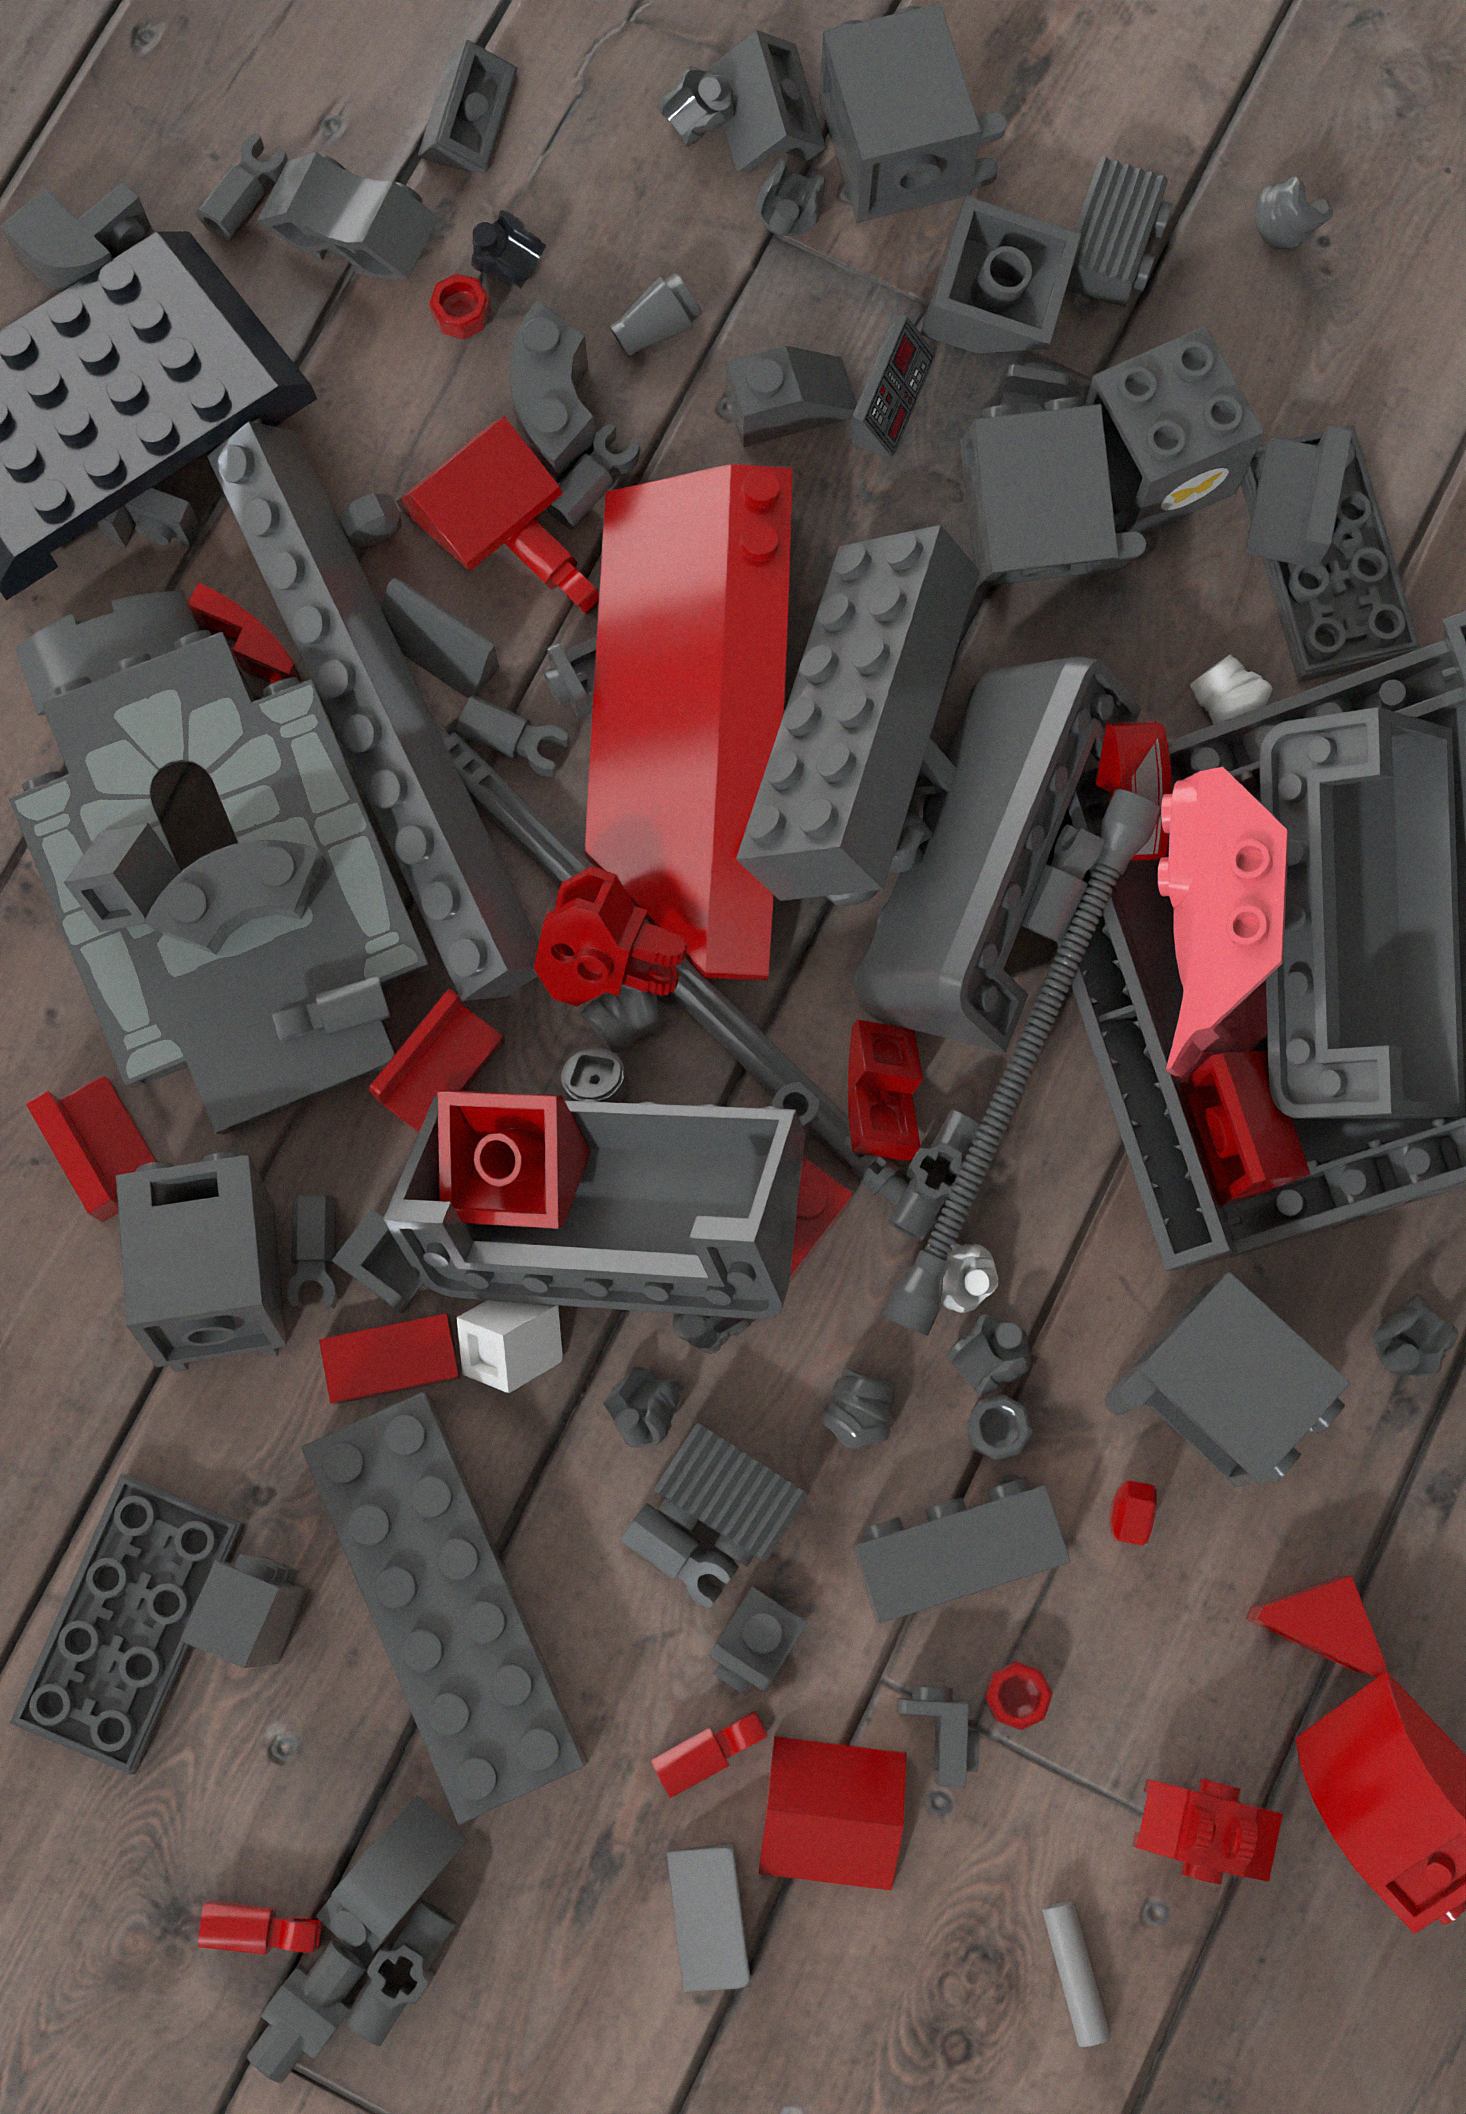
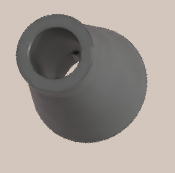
M674 273L665 280L659 276L623 316L611 324L609 328L625 353L630 357L641 349L692 329L693 325L691 322L702 315V311L683 280L677 273Z

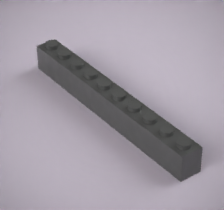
M248 421L207 456L461 1000L507 997L538 976L533 967L539 940L454 761L443 742L444 740L297 431Z

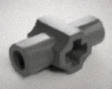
M950 1111L930 1148H919L905 1176L910 1183L890 1216L888 1224L906 1236L922 1242L943 1203L946 1200H950L948 1197L949 1193L954 1192L952 1186L957 1185L955 1179L960 1177L959 1170H964L962 1164L967 1162L966 1155L971 1154L969 1148L971 1146L974 1147L972 1144L973 1139H978L976 1132L981 1131L978 1122L960 1112ZM934 1162L943 1164L948 1168L945 1179L952 1183V1186L949 1187L942 1182L938 1190L929 1188L925 1184L928 1173L921 1166L925 1165L931 1170Z
M422 1900L395 1943L388 1942L372 1960L367 1970L372 1981L345 2024L363 2039L374 2045L381 2046L407 2003L416 2004L431 1984L435 1976L431 1964L457 1922L439 1908ZM402 1957L408 1958L414 1964L410 1970V1976L417 1981L416 1986L409 1981L401 1989L393 1986L389 1981L394 1971L386 1964L387 1960L389 1959L393 1964H396Z
M331 1940L310 1970L302 1964L296 1967L261 2015L270 2024L247 2054L250 2063L267 2078L277 2083H283L305 2052L315 2059L354 2007L345 2000V1997L367 1969L365 1962L346 1945Z

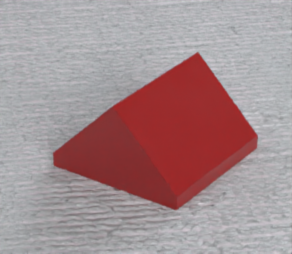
M503 416L486 426L396 502L403 512L465 568L471 571L563 495L560 486L507 418Z
M1268 1050L1225 1052L1210 1056L1189 1076L1188 1083L1181 1084L1221 1207L1237 1203L1311 1175L1292 1118L1282 1113L1275 1106L1269 1091Z
M439 1091L440 1201L451 1202L462 1223L555 1229L564 1227L591 1151L563 1096Z
M774 1736L758 1874L892 1891L904 1827L907 1753Z

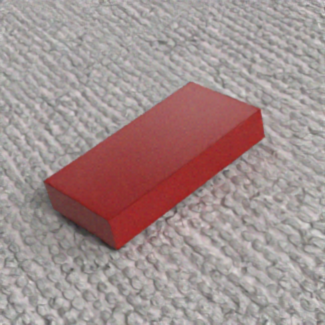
M447 1313L319 1339L328 1395L332 1405L461 1379L450 1319Z

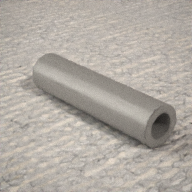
M1067 1900L1042 1908L1078 2047H1089L1104 2043L1111 2039L1075 1902L1074 1900Z

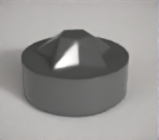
M588 1048L576 1053L566 1062L562 1071V1085L569 1101L591 1099L598 1102L620 1103L628 1089V1078L621 1059L614 1052L605 1048Z

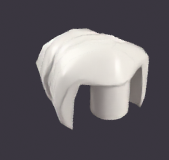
M1231 654L1190 684L1195 699L1200 707H1204L1209 712L1213 725L1266 706L1273 689L1269 682L1262 679V676L1252 671L1247 672L1240 661Z
M955 1243V1245L950 1246L952 1247V1252L947 1253L949 1256L947 1262L950 1264L943 1278L942 1304L950 1310L953 1309L960 1313H966L975 1310L986 1297L995 1291L998 1286V1275L993 1257L986 1248L979 1244L960 1245Z

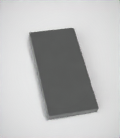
M1354 425L1341 427L1353 431L1331 545L1318 568L1262 557L1298 683L1374 666L1421 649ZM1325 431L1287 440L1318 446ZM1266 444L1257 447L1241 482L1250 519L1252 517Z
M121 1473L11 1718L10 1724L130 1775L136 1774L191 1648V1645L180 1641L214 1562L229 1561L245 1524Z

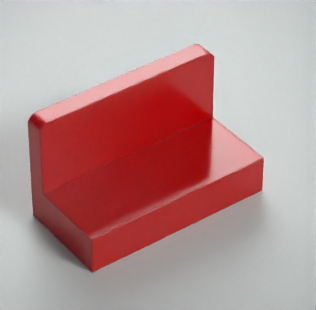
M448 989L372 1082L369 1091L380 1105L419 1134L434 1096H438V1092L443 1090L466 1091L505 1042L504 1036L463 1006L460 996L451 989Z
M101 1076L61 1100L50 1091H46L25 1103L87 1213L101 1222L118 1214L116 1175L136 1172L138 1167L157 1161L111 1081L107 1077Z

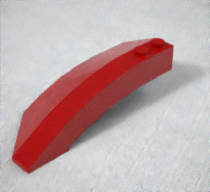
M729 464L605 493L585 858L594 867L617 874L634 905L647 910L645 918L652 925L667 929V932L681 935L680 937L685 939L684 943L687 944V960L707 978L768 981L774 895L736 860L784 715L793 468Z

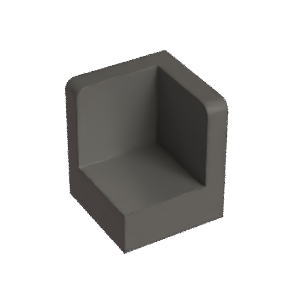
M144 823L99 834L67 877L64 884L99 932L145 924L144 921L151 907L167 885L181 873V869L150 824Z
M372 1208L332 1261L402 1314L424 1284L416 1275L383 1221L384 1217Z

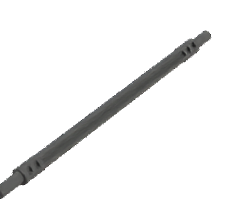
M435 721L444 740L443 742L472 801L559 886H561L563 881L591 867L458 734L450 736ZM645 918V921H644V922L651 924V923ZM686 958L684 961L682 960L681 965L676 964L674 968H677V972L680 973L679 981L674 992L669 994L774 1097L779 1089L788 1083L799 1081L812 1092L820 1102L810 1132L874 1196L880 1192L896 1207L909 1185L898 1174L901 1167L891 1158L853 1153L849 1117ZM937 1214L926 1235L935 1227L936 1223L940 1222L938 1220L940 1214Z

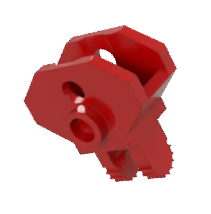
M591 866L561 883L557 894L555 910L547 913L543 921L533 968L552 999L576 1007L606 992L619 996L623 985L646 993L650 991L653 995L659 994L661 996L665 994L668 996V993H673L678 985L680 973L674 967H676V964L681 965L682 960L684 961L687 951V944L684 943L685 939H682L681 935L674 934V932H667V929L644 922L647 910L634 905L617 874Z
M1146 1778L1144 1792L1148 1793L1140 1832H1135L1132 1846L1183 1862L1181 1874L1201 1881L1221 1885L1223 1874L1228 1873L1269 1882L1283 1813L1240 1802L1241 1789L1201 1778L1197 1791Z

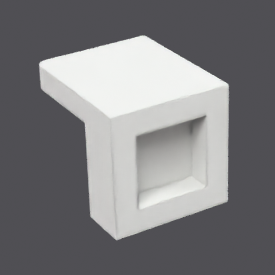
M487 1300L456 1317L462 1374L474 1380L510 1393L562 1361L558 1305Z

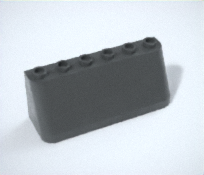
M1075 656L992 669L985 672L979 681L972 686L968 698V707L956 736L951 739L946 750V757L957 768L951 791L929 794L924 803L922 819L930 828L932 838L919 845L922 852L921 864L917 868L900 872L888 903L883 906L879 913L877 930L867 955L857 967L854 975V990L859 1004L877 1021L1006 1053L1029 995L1003 970L1089 753L1097 761H1100L1106 723L1137 722L1141 707L1104 660Z
M1379 707L1282 722L1273 727L1265 736L1260 748L1259 757L1261 804L1289 832L1283 964L1266 979L1269 1091L1275 1106L1282 1113L1294 1118L1436 1119L1465 1117L1452 728Z
M434 1096L383 1219L420 1281L431 1290L445 1296L463 1299L748 1319H770L781 1313L790 1282L805 1143V1132L796 1110L781 1109L773 1106L738 1108L720 1107L713 1104L687 1106L662 1105L654 1102H641L638 1104L598 1102L591 1099L565 1101L591 1153L565 1225L562 1228L555 1229L462 1223L451 1202L440 1201L438 1096Z

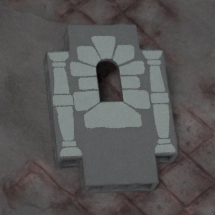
M203 630L178 639L173 644L175 647L174 651L151 659L150 654H139L122 660L114 666L115 674L91 682L89 677H81L56 687L53 690L55 697L40 703L69 774L60 777L59 772L53 771L35 776L22 784L24 792L9 797V801L124 1085L135 1089L188 1067L214 1132L224 1135L380 1072L396 1054L383 1020L329 1036L326 1034L325 1029L303 1037L282 1042L278 1038L272 1014L316 1002L315 994L376 976L379 977L382 989L431 969L312 679L303 683H299L296 677L278 681L262 690L264 698L255 701L248 682L241 672L231 646L223 632L211 636L210 631ZM178 762L194 763L208 772L215 784L238 843L258 840L289 841L319 849L326 859L302 919L281 915L252 919L229 935L217 955L157 932L146 924L99 932L64 882L99 834L144 823L150 824L176 861L152 801V787L156 777L164 768Z

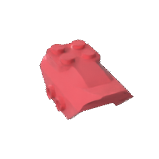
M1224 767L1199 771L1183 781H1177L1174 785L1173 793L1164 794L1161 805L1162 827L1165 833H1170L1169 857H1161L1159 861L1158 886L1161 896H1170L1171 904L1174 908L1175 952L1180 979L1184 989L1179 1019L1166 1070L1182 1083H1188L1189 1076L1210 1056L1225 1052L1252 1051L1268 1036L1266 979L1283 964L1289 832Z

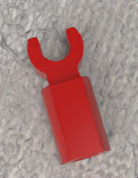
M535 519L531 520L504 543L551 590L558 586L586 615L599 604V592L575 568L578 564L575 558Z
M753 1711L715 1733L710 1726L653 1757L651 1762L669 1798H672L729 1767L730 1763L727 1758L768 1737V1734L756 1711Z
M210 1900L204 1903L199 1925L198 1947L262 1955L271 1952V1948L313 1953L314 1948H320L323 1923L315 1918L276 1916V1907Z

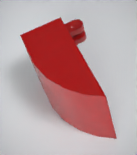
M1386 1670L1295 1737L1301 1770L1311 1797L1331 1836L1356 1872L1412 1933L1416 1934L1436 1920L1442 1925H1447L1466 1910V1755Z

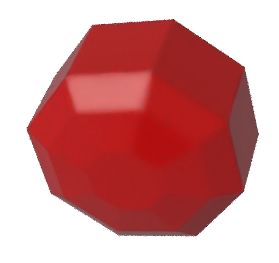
M457 273L435 284L429 303L431 315L442 334L464 340L485 329L491 311L489 297L480 281L476 278Z
M1126 1480L1118 1487L1109 1513L1110 1533L1114 1541L1136 1546L1148 1544L1157 1506V1489H1155V1485Z
M1014 1661L991 1673L984 1699L995 1721L1024 1730L1045 1719L1053 1694L1041 1670Z

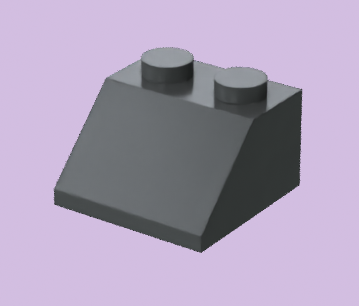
M966 195L950 229L920 334L976 354L1048 349L1081 234Z

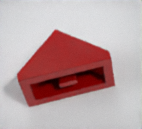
M1352 1575L1335 1576L1250 1607L1246 1616V1620L1366 1678L1376 1679L1387 1668Z

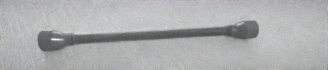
M1116 789L1102 819L1101 838L1105 841L1102 851L1095 861V870L1097 872L1094 871L1092 873L1093 879H1090L1088 882L1090 887H1086V894L1081 898L1084 902L1078 904L1080 910H1076L1074 913L1076 917H1073L1071 920L1073 925L1068 927L1070 933H1065L1064 938L1067 940L1061 942L1063 948H1059L1057 951L1059 955H1056L1054 958L1056 963L1051 965L1053 971H1048L1047 976L1050 978L1044 980L1046 986H1042L1040 989L1042 994H1038L1037 999L1039 1001L1034 1003L1036 1009H1032L1030 1012L1032 1017L1029 1016L1027 1018L1029 1024H1025L1023 1027L1025 1032L1020 1034L1022 1040L1019 1039L1017 1041L1019 1047H1015L1013 1050L1015 1055L1010 1056L1012 1063H1007L1006 1067L1008 1070L1003 1072L1005 1078L1002 1077L999 1081L1002 1085H998L996 1088L998 1093L993 1094L995 1101L992 1100L989 1103L991 1108L986 1110L988 1116H984L982 1119L985 1123H981L979 1126L981 1131L976 1132L978 1139H973L972 1141L974 1147L971 1146L969 1148L971 1154H967L965 1157L967 1162L962 1164L964 1170H959L960 1177L955 1179L957 1185L952 1186L954 1192L949 1193L948 1197L950 1200L945 1202L947 1208H942L941 1212L943 1215L938 1217L940 1223L935 1224L937 1230L932 1231L933 1239L929 1238L928 1240L930 1246H926L925 1251L920 1250L914 1265L894 1284L881 1313L882 1316L927 1336L931 1331L942 1306L943 1278L950 1264L947 1262L949 1258L947 1253L952 1252V1247L950 1246L956 1243V1240L953 1238L959 1236L957 1230H961L963 1227L960 1223L966 1220L964 1214H969L970 1210L967 1207L973 1205L971 1199L976 1198L974 1192L979 1191L980 1187L978 1184L983 1182L981 1176H985L987 1173L984 1169L990 1167L988 1161L993 1160V1155L991 1154L996 1153L997 1148L995 1145L998 1146L1000 1144L998 1138H1002L1004 1135L1001 1131L1007 1129L1005 1123L1010 1122L1011 1118L1009 1115L1014 1113L1012 1107L1017 1106L1015 1100L1020 1099L1021 1095L1019 1092L1024 1091L1022 1085L1027 1084L1028 1080L1026 1077L1031 1075L1029 1069H1033L1035 1066L1032 1062H1036L1038 1059L1036 1054L1041 1053L1039 1046H1044L1045 1044L1043 1039L1048 1037L1046 1031H1050L1052 1028L1050 1023H1054L1055 1018L1053 1016L1058 1014L1056 1008L1062 1006L1060 1000L1063 1001L1065 999L1063 993L1068 992L1069 988L1067 985L1072 983L1070 978H1073L1076 974L1073 970L1079 968L1077 962L1080 963L1082 961L1080 955H1084L1086 952L1084 947L1089 945L1087 939L1090 940L1093 935L1090 932H1094L1096 929L1094 924L1099 923L1097 917H1101L1103 914L1101 909H1105L1106 903L1104 901L1107 902L1110 898L1108 894H1111L1113 891L1111 886L1116 885L1115 879H1118L1120 875H1124L1129 861L1150 840L1161 816V807L1149 799L1122 789Z

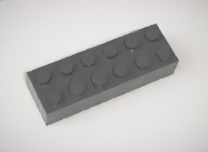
M941 525L839 546L736 860L780 901L884 890L980 570Z
M421 1392L301 1446L458 1825L585 1767L588 1763L432 1397L425 1392Z

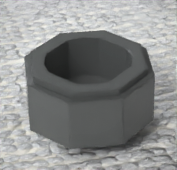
M371 493L354 500L339 515L340 524L351 547H375L387 542L402 527L401 515L392 496L388 494Z
M1006 1395L980 1400L965 1423L971 1448L992 1461L1020 1454L1032 1434L1026 1407Z

